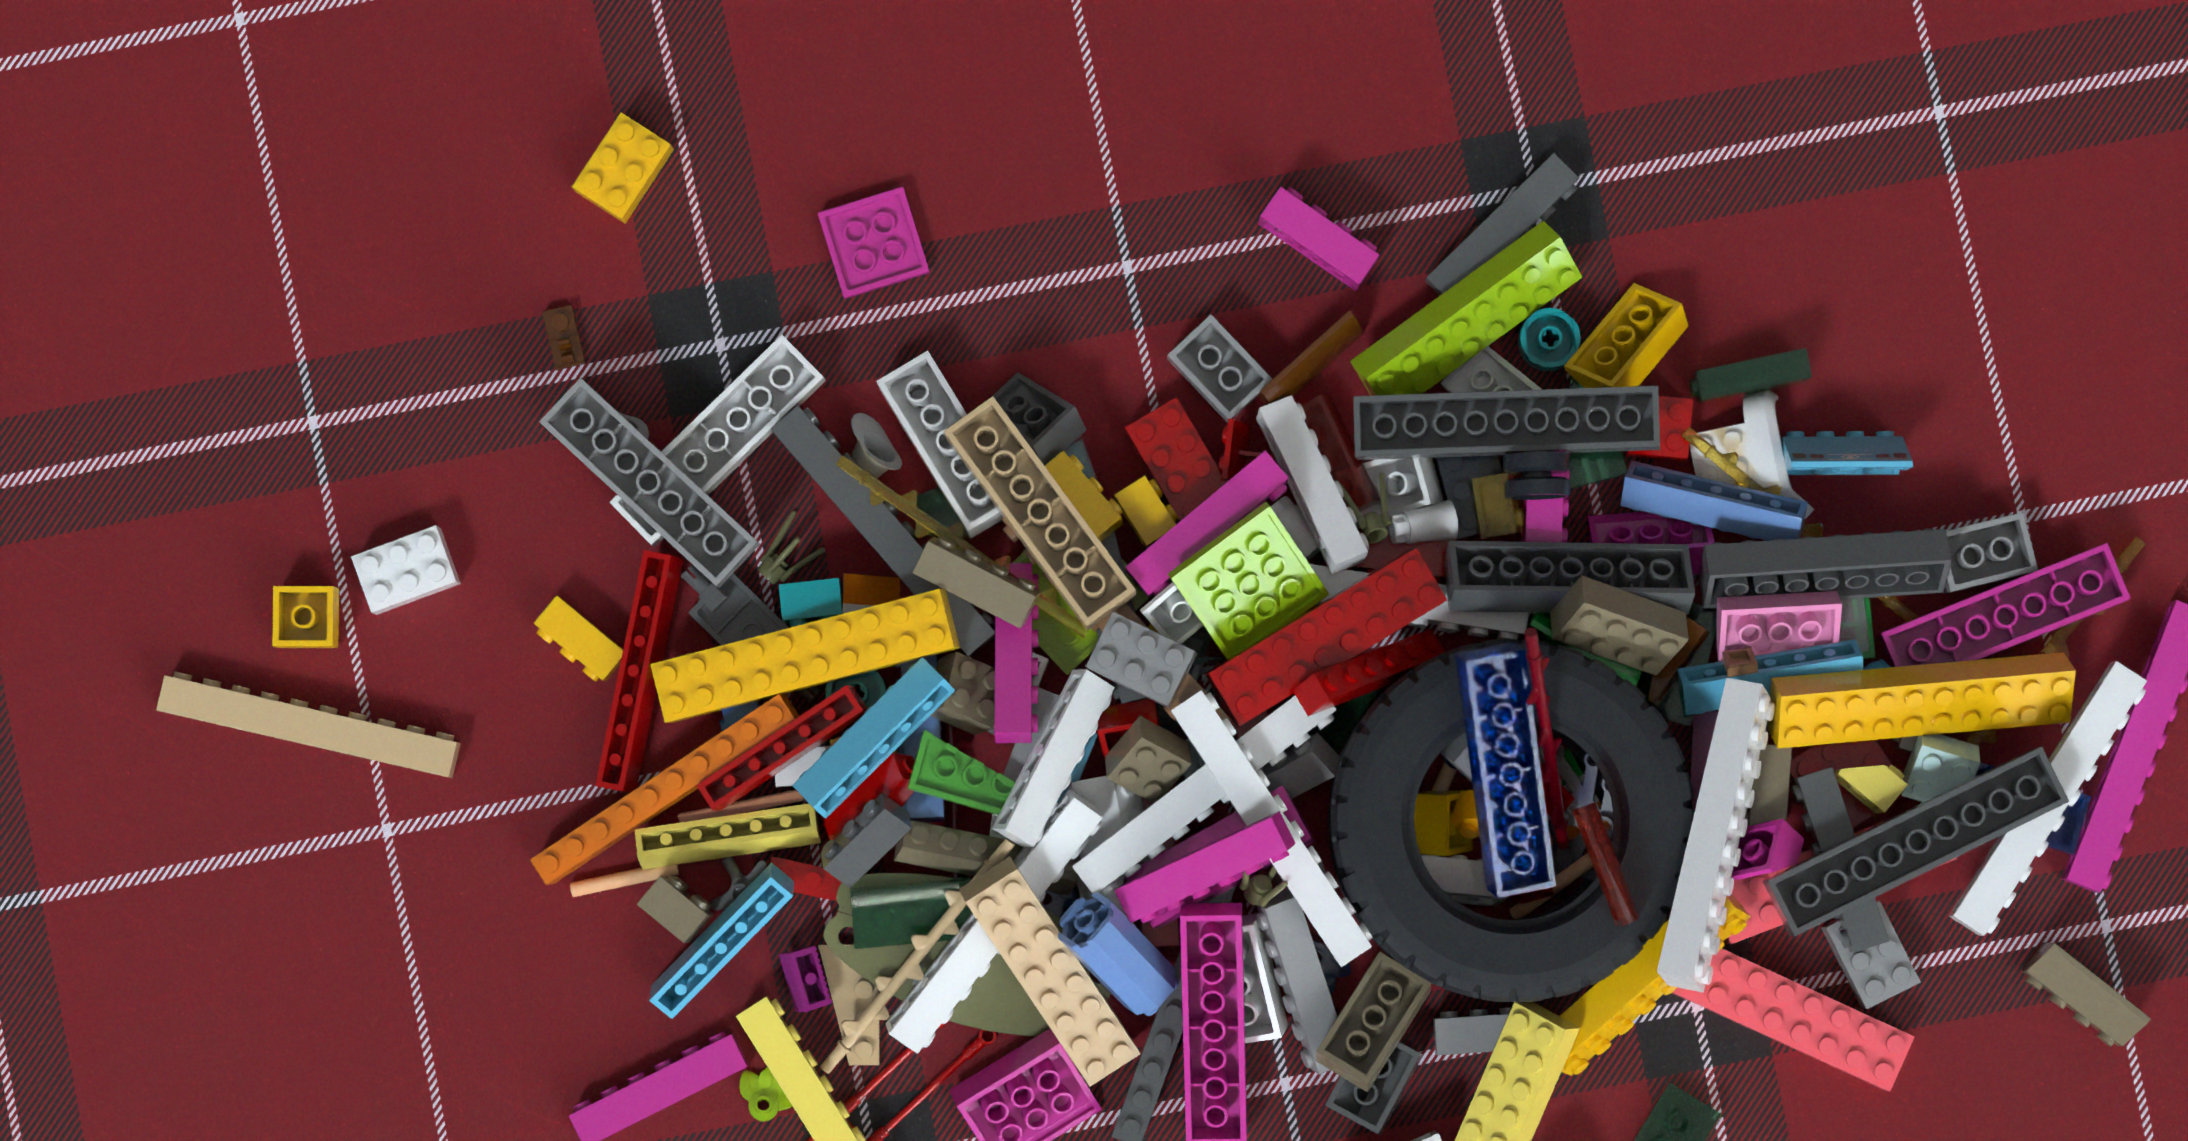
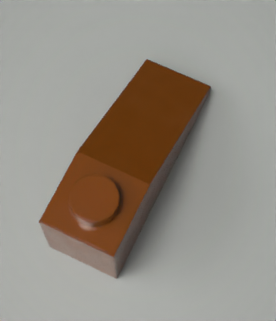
M1687 616L1689 640L1657 676L1652 675L1648 700L1657 707L1677 681V669L1687 667L1711 634Z

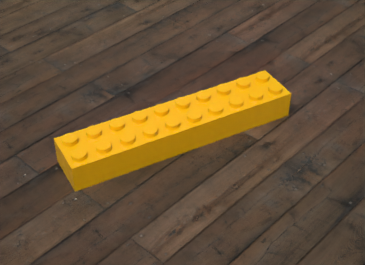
M936 589L650 665L664 722L674 723L774 697L778 694H785L917 660L922 657L959 649L960 645L946 590Z
M2061 652L1771 678L1770 698L1772 703L1775 704V711L1772 721H1768V731L1777 748L2069 723L2076 670L2065 653Z

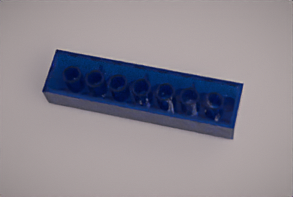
M1515 642L1456 653V665L1487 890L1496 898H1503L1555 887L1556 880L1533 705L1527 704L1531 690L1525 649Z

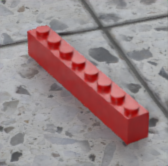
M643 550L595 785L597 787L627 793L637 789L657 693L650 664L663 661L684 561L682 558Z

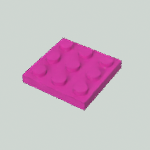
M903 187L818 213L844 299L930 273Z

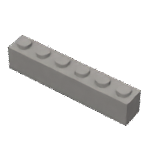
M1286 890L1273 897L1266 907L1257 906L1259 913H1256L1255 916L1260 929L1265 931L1267 941L1264 942L1266 951L1270 958H1274L1277 967L1273 971L1278 984L1283 986L1286 995L1283 996L1284 1006L1288 1013H1292L1295 1022L1291 1026L1296 1039L1301 1041L1303 1051L1300 1052L1302 1061L1306 1068H1310L1320 1075L1330 1069L1315 1061L1316 1051L1338 1017L1304 912L1290 890Z

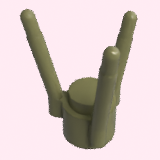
M1384 473L1379 474L1381 516L1376 512H1368L1362 516L1349 493L1340 484L1344 493V500L1352 508L1362 533L1366 536L1368 543L1371 544L1383 541L1388 535L1386 527L1392 523L1388 515Z
M794 510L791 511L767 553L760 559L762 564L757 568L774 585L779 579L785 582L790 575L825 552V548L821 547L785 570L788 564L784 559L800 542V538L796 537L780 555L774 554L797 514Z
M1273 866L1266 876L1257 875L1250 880V874L1246 875L1245 871H1243L1240 889L1244 890V897L1250 904L1266 907L1273 897L1288 886V882L1283 881L1272 889L1271 881L1277 873Z

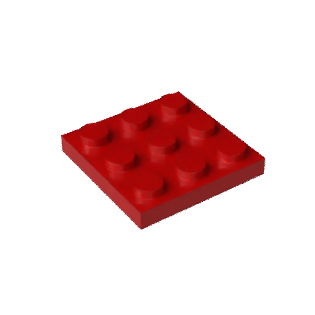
M1876 740L1835 743L1833 745H1813L1791 759L1790 776L1794 779L1830 767L1833 770L1879 765L1889 767L1892 764ZM1838 783L1853 829L1875 813ZM1902 793L1897 797L1896 800L1902 797Z

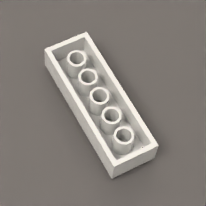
M928 351L924 352L877 380L876 382L881 393L969 537L973 538L1000 522L1003 518L1002 514L945 438L944 431L967 414Z

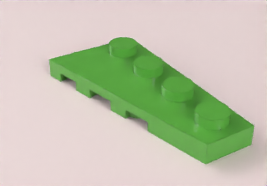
M923 730L907 789L999 815L1015 782L988 768L980 761L962 753L949 743L943 742L930 732Z

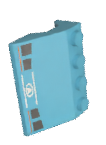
M1791 431L1786 432V437H1781L1788 475H1899L1900 469L1908 470L1913 467V460L1903 436H1894V431H1878L1876 436H1864V431L1846 432V437H1834L1833 431L1816 432V437H1804V432Z

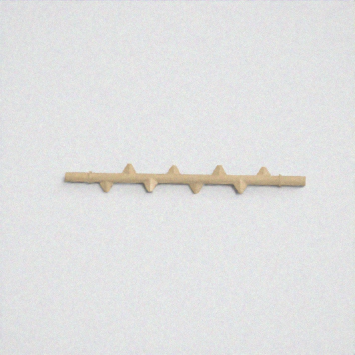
M1005 838L990 858L985 859V864L972 880L1002 862L1013 849L1015 843ZM947 890L945 892V897L950 907L927 935L913 934L911 936L915 950L893 977H876L875 982L880 993L858 1020L842 1021L841 1025L846 1035L837 1042L838 1045L820 1066L824 1072L831 1073L844 1055L851 1051L853 1044L873 1020H887L890 1017L885 1005L907 978L922 980L924 978V973L919 963L943 934L956 935L959 932L955 919L967 905L960 891Z

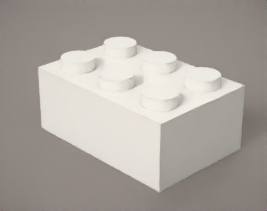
M436 525L351 556L370 611L376 615L461 584L442 530Z

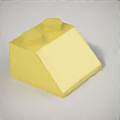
M1879 765L1833 770L1837 782L1875 814L1885 813L1908 785L1902 780L1905 775L1893 765L1889 767Z

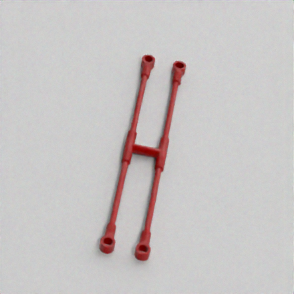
M941 1023L937 1030L939 1028L942 1029L946 1024ZM981 1029L979 1036L962 1051L963 1054L884 1127L880 1126L866 1141H883L889 1135V1131L967 1059L971 1060L986 1045L992 1044L996 1040L997 1033L993 1032L994 1036L991 1041H985L982 1038V1033L985 1030ZM907 1047L862 1090L847 1099L843 1104L849 1114L861 1104L860 1101L914 1051ZM847 1119V1121L849 1122V1124L851 1125V1127L854 1128V1126H853V1125L850 1123V1121ZM811 1136L806 1141H814V1139Z

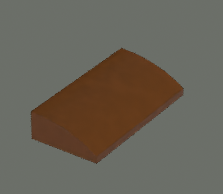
M1350 310L1260 390L1258 397L1265 405L1291 395L1292 397L1296 396L1363 335L1358 321Z

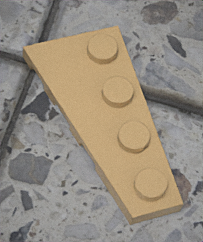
M818 945L843 1039L846 1034L841 1025L842 1021L858 1020L878 996L879 989L878 986L861 976L838 958L828 945ZM873 1020L853 1044L851 1051L846 1053L849 1066L880 1065V1020Z

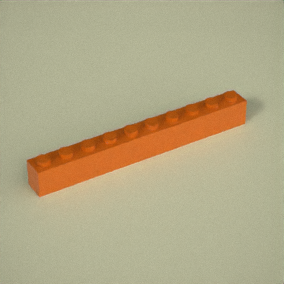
M786 694L776 695L530 859L546 885L557 883L635 831V829H638L698 789L697 784L798 718L799 714Z

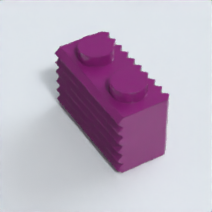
M804 946L779 954L795 1012L811 1011L829 1005L832 1002L829 999L831 994L827 993L829 988L825 987L827 982L824 981L825 976L822 975L824 971L821 970L822 965L819 964L820 959L817 958L819 954L816 952L817 948L815 946Z

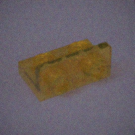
M1503 473L1472 479L1482 539L1522 533L1521 526H1525L1523 509H1518L1517 500L1504 498V482L1513 479V475Z

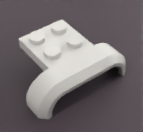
M1771 390L1745 394L1743 398L1745 423L1691 434L1689 445L1695 476L1738 486L1757 482L1759 491L1798 499L1797 493L1791 487L1788 472L1786 471L1775 409L1778 395Z

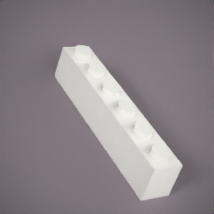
M1291 395L1260 407L1256 420L1279 467L1289 478L1287 484L1331 574L1333 575L1365 562L1369 550L1367 538L1363 533L1359 534L1356 528L1355 514L1351 507H1346L1342 499L1344 497L1342 487L1338 481L1333 480L1330 474V463L1325 455L1321 456L1317 448V436L1313 429H1308L1304 421L1306 416L1301 404H1296Z
M1087 669L1072 670L992 827L993 830L1019 846L1034 847L1042 839L1044 826L1048 818L1055 813L1058 807L1057 801L1062 791L1070 784L1071 773L1075 765L1083 758L1085 753L1084 747L1088 739L1096 732L1098 720L1102 712L1110 705L1112 700L1111 694L1115 687Z

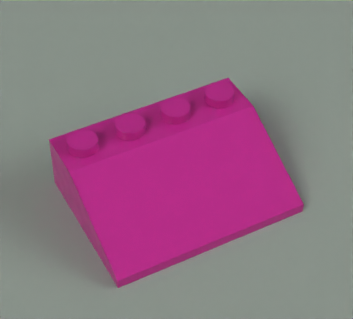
M1051 1029L1046 1030L949 1090L957 1108L979 1141H1052L1102 1110L1081 1073Z

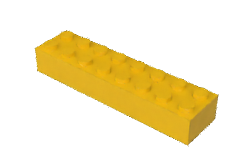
M1733 894L1726 896L1724 907L1727 908V916L1724 925L1719 926L1717 937H1720V946L1718 951L1723 948V941L1731 934L1736 935L1747 926L1746 921L1751 918L1750 914ZM1669 920L1663 924L1653 939H1649L1643 945V949L1625 965H1621L1614 970L1613 974L1596 983L1560 1015L1563 1019L1580 1027L1562 1069L1563 1073L1570 1076L1581 1073L1589 1065L1587 1061L1595 1054L1600 1055L1611 1046L1610 1041L1618 1034L1623 1035L1633 1027V1021L1641 1014L1646 1015L1656 1006L1655 1001L1663 994L1668 995L1677 988L1667 985L1657 973Z

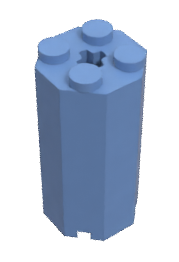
M1098 892L1091 894L1093 899L1086 901L1084 898L1075 900L1060 918L1059 925L1063 930L1062 934L1058 932V939L1125 1008L1136 1015L1144 1013L1147 1016L1155 1014L1179 985V980L1176 977V968L1133 923H1130L1129 919L1111 900Z

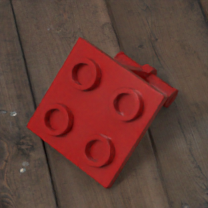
M1229 418L1228 425L1224 427L1222 433L1225 452L1219 461V472L1222 474V479L1227 481L1246 467V458L1255 459L1261 454L1247 451L1250 426ZM1269 454L1272 457V459L1277 463L1274 455Z

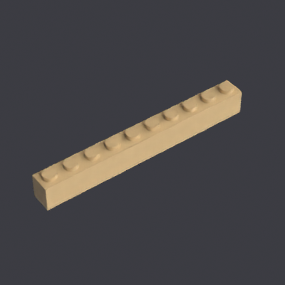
M174 671L173 677L164 675L156 708L157 711L453 778L461 743L453 741L455 735L437 732L436 737L424 735L425 729L408 725L407 730L395 728L396 722L378 718V723L375 724L367 722V715L349 711L348 717L337 715V708L320 705L319 710L308 708L309 702L291 698L290 704L279 702L280 695L262 691L261 697L249 695L250 689L233 685L232 690L220 688L221 682L204 678L201 684L192 682V675Z

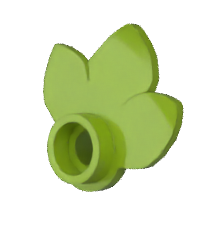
M768 1067L759 1076L749 1070H744L740 1078V1093L749 1102V1112L754 1119L762 1122L769 1121L776 1116L778 1111L792 1107V1104ZM761 1101H766L769 1103V1108L760 1110L758 1104Z

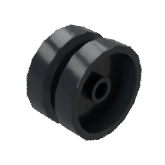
M1535 450L1503 455V471L1509 475L1522 476L1521 478H1513L1504 482V498L1508 500H1548L1570 497V480L1565 477L1551 476L1553 474L1565 473L1570 469L1569 453Z

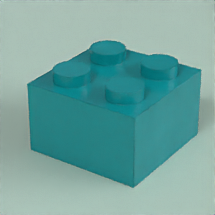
M839 578L779 584L782 621L786 625L790 624V627L843 614V587Z

